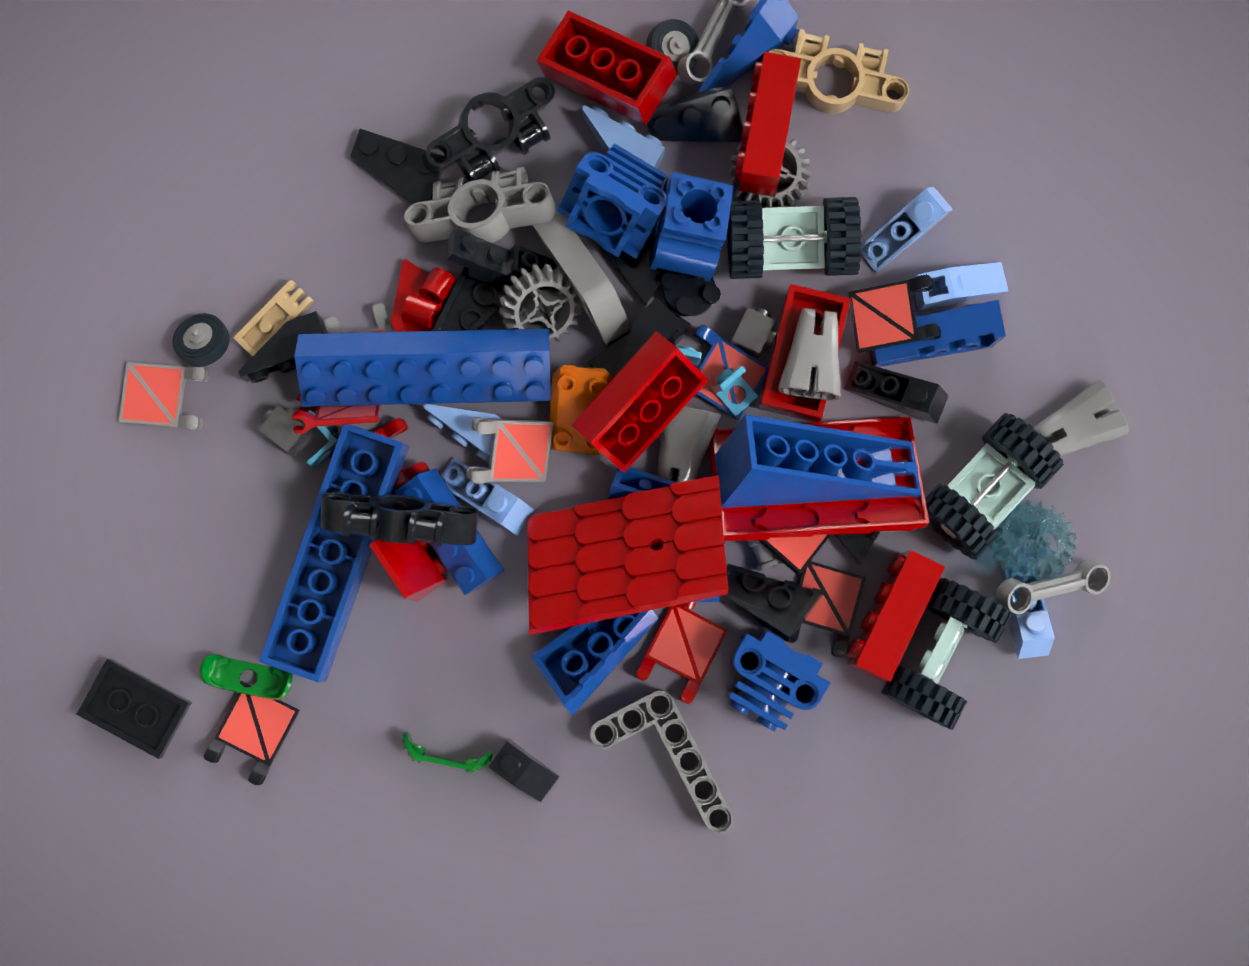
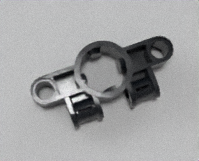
M537 77L507 96L487 92L473 97L461 112L458 126L433 140L426 147L422 155L424 166L432 172H440L457 163L470 182L479 180L493 171H500V166L494 155L506 150L512 142H514L523 155L529 153V149L542 140L547 142L551 137L546 125L537 112L545 108L555 95L553 83L545 77ZM532 88H541L545 92L546 99H536L532 93ZM484 105H492L499 108L504 121L509 123L507 138L503 136L493 145H486L478 141L477 134L472 129H469L468 115L471 110L476 112ZM433 149L441 150L445 155V162H434L431 159L430 151ZM482 164H485V165H483L482 167H480L479 169H475V168H477L478 166H480V165H482Z
M329 492L322 495L320 527L329 531L342 532L343 537H349L351 534L370 536L371 540L414 544L415 542L434 543L435 547H441L443 543L472 545L476 542L478 510L466 506L430 503L421 498L406 495H381L375 497Z

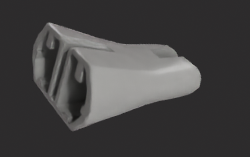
M803 308L796 325L793 342L778 390L785 395L829 401L838 400L841 398L837 313L824 311L820 325L821 333L820 335H815L813 331L816 311L815 309Z
M1101 380L1091 384L1075 398L1034 427V430L1038 434L1041 433L1045 438L1052 436L1051 433L1053 432L1056 434L1058 441L1055 442L1053 440L1050 443L1054 446L1053 449L1058 451L1061 456L1126 436L1129 433L1128 423L1119 408L1111 410L1110 406L1116 402L1108 386Z
M685 406L659 435L656 476L673 481L675 470L678 468L680 471L677 482L696 479L721 414Z

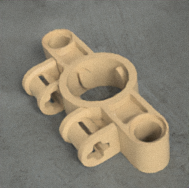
M800 29L794 52L781 49L769 51L770 53L802 58L796 91L805 93L810 104L824 113H841L853 105L894 113L902 108L909 94V86L904 79L884 74L889 49L886 48L880 51L864 47V43L859 42L856 54L854 55L852 52L841 48L827 49L830 35L825 34L824 37L807 34L804 29ZM828 64H833L841 69L843 67L846 68L853 76L850 95L843 98H837L834 95H823L815 86L817 70ZM886 91H896L900 95V99L893 100L889 98Z

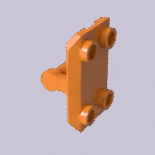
M564 364L553 373L549 421L553 422L551 444L554 450L595 455L601 454L598 449L571 425L612 381L613 377L606 369L576 367V365Z

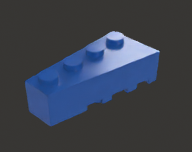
M999 300L970 304L957 309H942L924 316L915 314L917 328L928 324H937L941 329V338L871 350L870 356L873 366L883 367L992 348L1006 337Z
M654 610L573 626L531 657L564 707L573 716L656 623L658 617Z

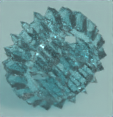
M1029 500L1024 503L1023 508L1018 504L995 529L998 532V537L990 545V549L995 550L993 558L994 560H1002L1001 570L1012 569L1010 573L1012 578L1017 573L1022 574L1023 582L1028 581L1029 576H1033L1035 581H1041L1042 575L1047 579H1052L1055 573L1060 575L1064 572L1065 566L1070 565L1072 561L1071 555L1075 553L1076 545L1073 543L1076 540V533L1070 532L1072 522H1063L1065 518L1064 512L1055 515L1054 505L1050 506L1047 510L1043 508L1042 501L1038 502L1036 507H1032ZM1010 531L1015 534V539L1018 542L1015 549H1013L1008 539ZM1049 534H1052L1056 541V552L1050 548L1051 544L1047 540Z

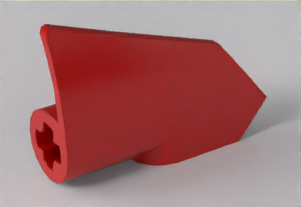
M404 259L391 316V324L395 332L432 331L442 312V305L456 284L455 277L439 267L432 268L431 272L428 273L407 259Z

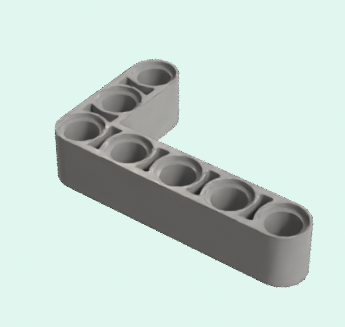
M557 212L555 217L548 222L529 225L553 261L562 269L565 277H569L572 282V288L581 299L588 317L603 344L608 346L631 332V325L613 285L578 235L565 226L567 221L565 217Z
M663 690L653 691L593 724L590 730L591 741L595 746L604 749L612 747L638 732L655 725L707 828L719 834L730 829L733 823L732 813L669 693ZM660 695L668 699L669 707L664 713H656L651 709V701L654 697ZM630 710H635L641 715L640 724L634 728L627 727L623 722L624 714ZM671 724H678L683 729V736L678 741H670L665 735L667 727ZM600 725L610 726L613 730L612 739L608 742L599 741L595 736L596 728ZM692 752L697 756L698 761L693 769H685L680 765V758L684 753ZM708 781L711 783L712 791L710 795L703 798L695 794L694 790L698 782ZM717 809L725 811L727 815L725 822L719 826H715L709 821L711 812Z

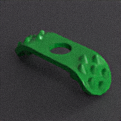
M217 654L206 655L202 659L199 668L201 680L209 686L272 700L283 699L287 695L293 679L292 673L278 668L234 660ZM247 670L256 672L258 676L256 684L252 687H244L240 684V676Z
M409 732L403 733L402 743L404 744V751L408 750V755L411 756L412 761L417 760L418 763L427 761L465 769L466 773L471 772L473 774L476 770L480 771L482 767L487 766L494 754L490 750L482 757H470L467 759V762L425 754V747L414 743Z

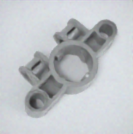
M521 166L517 168V171L505 173L493 171L491 181L479 179L467 182L465 177H459L458 181L448 183L436 181L433 183V200L412 204L406 209L404 219L414 237L422 243L449 239V234L455 228L494 243L505 236L511 228L535 225L552 220L557 214V205L549 187L545 183H528L525 168ZM482 203H496V210L490 217L477 223H466V215L475 206Z

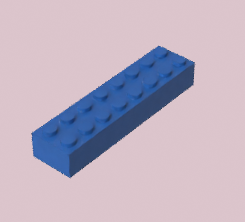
M549 329L298 335L294 358L302 407L551 401Z
M350 424L343 425L259 662L318 683L327 681L373 551L369 545L376 540H371L370 536L352 534L349 537H343L342 532L322 529L320 527L322 495L329 492L375 497L392 495L409 449L408 445Z

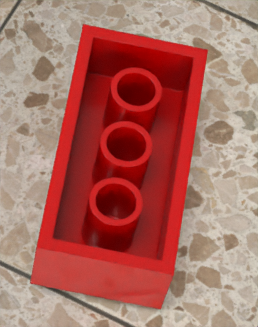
M569 10L536 60L547 79L644 125L647 124L677 76L669 56Z
M764 52L762 63L756 62L740 150L746 152L739 151L734 180L740 181L739 191L771 197L776 195L802 58Z
M790 284L785 297L759 409L815 423L821 421L827 400L785 395L779 392L778 387L802 309H815V327L813 331L815 335H820L821 333L820 325L824 311L837 313L839 351L851 298Z
M656 331L571 426L625 473L708 382V379L675 345Z
M913 550L905 551L898 556L894 555L887 568V572L890 573L888 581L885 584L881 583L874 595L873 600L877 601L875 608L871 612L867 611L860 624L863 633L860 639L852 641L846 656L850 657L848 665L880 681L891 682L945 566Z

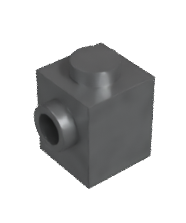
M748 307L731 343L747 354L758 358L763 346L770 348L777 333L776 330L772 329L776 320L770 318L771 313L762 308L755 307L753 310Z
M277 406L275 409L271 408L260 421L262 425L258 430L293 456L312 431L309 430L304 434L294 433L293 427L295 425L302 426L303 424L300 423L301 419L292 420V414L295 410L290 406L286 411L280 406Z

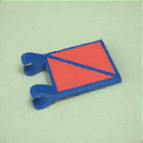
M701 325L695 330L694 337L710 345L711 348L698 367L701 373L708 379V382L698 391L697 395L736 420H739L744 410L737 416H734L711 389L718 383L715 378L728 367L733 370L743 366L746 371L741 377L756 392L768 372V367L719 336L706 325ZM733 386L728 392V398L732 403L740 404L745 399V392L741 387Z

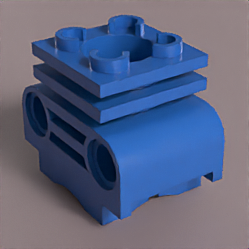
M614 143L606 156L596 152H591L584 156L577 165L574 176L556 211L568 218L565 224L566 227L578 234L593 239L616 257H619L622 251L637 258L667 204V196L661 190L667 174Z
M672 172L671 176H667L662 187V191L667 196V204L655 225L650 254V269L656 270V268L699 276L703 277L704 281L710 282L718 264L720 249H722L726 241L734 185Z
M762 631L758 640L749 634H743L730 657V665L738 675L746 680L744 684L734 680L732 686L739 689V693L735 694L728 690L725 696L731 699L728 705L745 715L748 714L749 710L759 715L756 720L758 723L775 732L777 727L785 730L788 726L779 720L780 715L792 719L794 713L785 708L787 704L802 710H810L816 707L828 689L830 682L817 675L823 665L822 662L810 655L792 650L781 638L773 633ZM746 652H750L755 658L754 666L749 670H745L740 664L741 656ZM805 685L808 688L809 694L806 700L800 702L797 700L796 690L799 686Z

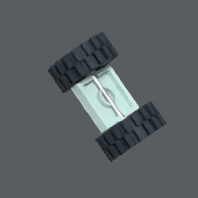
M857 197L824 198L823 206L762 208L760 200L731 201L727 228L730 278H762L763 270L823 268L826 276L858 275L861 262L862 230L860 206H858Z
M1004 413L983 435L982 441H984L985 446L948 486L939 483L925 498L929 525L946 542L952 544V547L956 550H960L963 555L968 556L970 559L977 560L998 537V532L995 529L1033 488L1042 489L1064 465L1063 459L1060 458L1061 455L1030 424H1025L1024 420L1019 417L1017 419L1013 414Z
M940 578L926 607L934 614L947 620L948 623L942 622L934 636L937 644L933 652L927 650L919 667L922 668V675L898 665L891 682H886L881 693L911 711L953 730L967 701L938 683L965 631L971 632L985 640L998 642L1012 613L1001 604L994 602L989 597H985L975 590L969 589L965 585H960L946 578Z

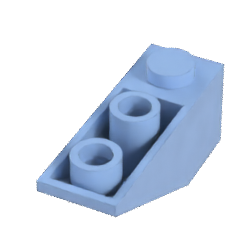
M585 105L583 106V119L606 153L615 143L653 167H659L665 152V147L661 146L662 142L651 135L642 136L635 132V128L625 121L620 120L618 123L608 118L609 115L598 107L593 106L591 109Z
M934 187L926 188L862 244L861 255L878 272L933 228L953 209Z
M997 262L951 267L918 274L917 276L929 275L933 279L934 289L926 292H916L914 295L918 311L920 312L1008 292L1002 263Z
M426 404L423 407L429 413L427 419L440 429L444 425L454 431L451 435L453 439L464 447L469 443L479 450L476 455L489 464L493 434L483 435L472 430V419L474 417L503 419L491 413Z
M453 457L441 475L451 492L518 536L526 525L527 518H530L535 510L494 482L473 483L471 479L466 478L468 466Z
M1033 556L1002 560L1004 581L1010 578L1025 584L1039 581ZM1017 588L1011 595V605L1015 603L1019 597V588ZM1041 599L1033 601L1031 607L1022 614L1012 613L1009 619L1018 659L1049 656L1055 637L1045 600Z

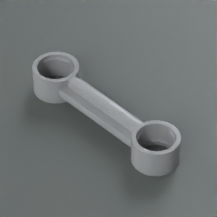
M718 0L719 3L694 51L679 60L677 69L679 77L683 82L695 85L707 79L713 70L710 58L735 9L745 5L749 0H739L738 3L733 0ZM691 58L696 59L701 66L699 78L694 77L690 72L689 61Z
M1084 560L1076 567L1074 572L1027 584L1013 578L1007 579L998 587L996 600L997 603L1010 612L1022 614L1031 607L1033 601L1081 589L1094 595L1100 594L1108 587L1111 574L1105 565L1093 560ZM1096 569V576L1093 582L1088 585V578L1091 572ZM1017 588H1019V597L1016 600V602L1011 605V595Z

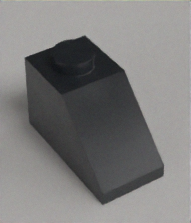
M511 739L505 743L488 766L510 784L539 802L544 799L560 777Z

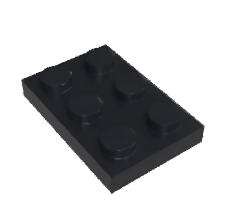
M107 659L76 715L160 759L163 757L192 702L113 659Z

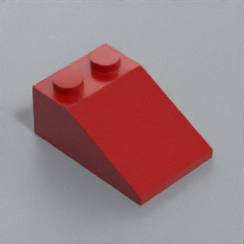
M376 540L369 545L404 599L417 602L447 582L444 576L448 572L438 556L433 559L427 551V548L431 546L430 543L415 542L414 544Z

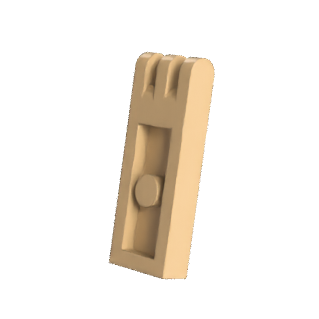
M293 280L287 282L233 337L252 357L287 321L301 317L314 303L310 296L304 299L301 304L298 303L305 295L301 288L290 295L297 286Z

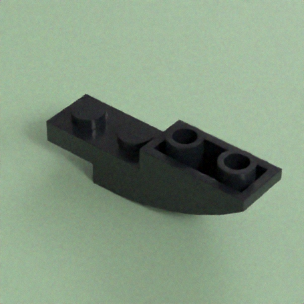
M456 228L449 234L446 260L469 268V277L501 287H504V285L512 286L511 275L519 279L522 276L521 268L526 269L529 273L532 272L533 264L538 265L540 270H542L545 263L550 265L552 270L558 267L553 259L516 244L508 250ZM545 286V287H539L538 289H540V290H546V289H549V288L555 289V287Z

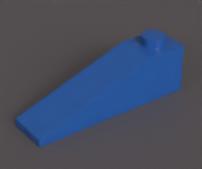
M787 0L759 1L748 17L750 20L745 27L746 32L744 35L741 33L736 34L727 51L728 59L726 60L722 57L718 61L698 93L734 83L754 69L756 62L762 63L764 52L781 49L785 43L788 46L792 43L799 32L796 28L799 16Z

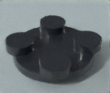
M671 271L664 273L661 278V286L663 287L666 303L672 310L683 317L703 314L712 304L717 303L721 296L720 289L716 286L713 277L709 282L704 281L703 277Z

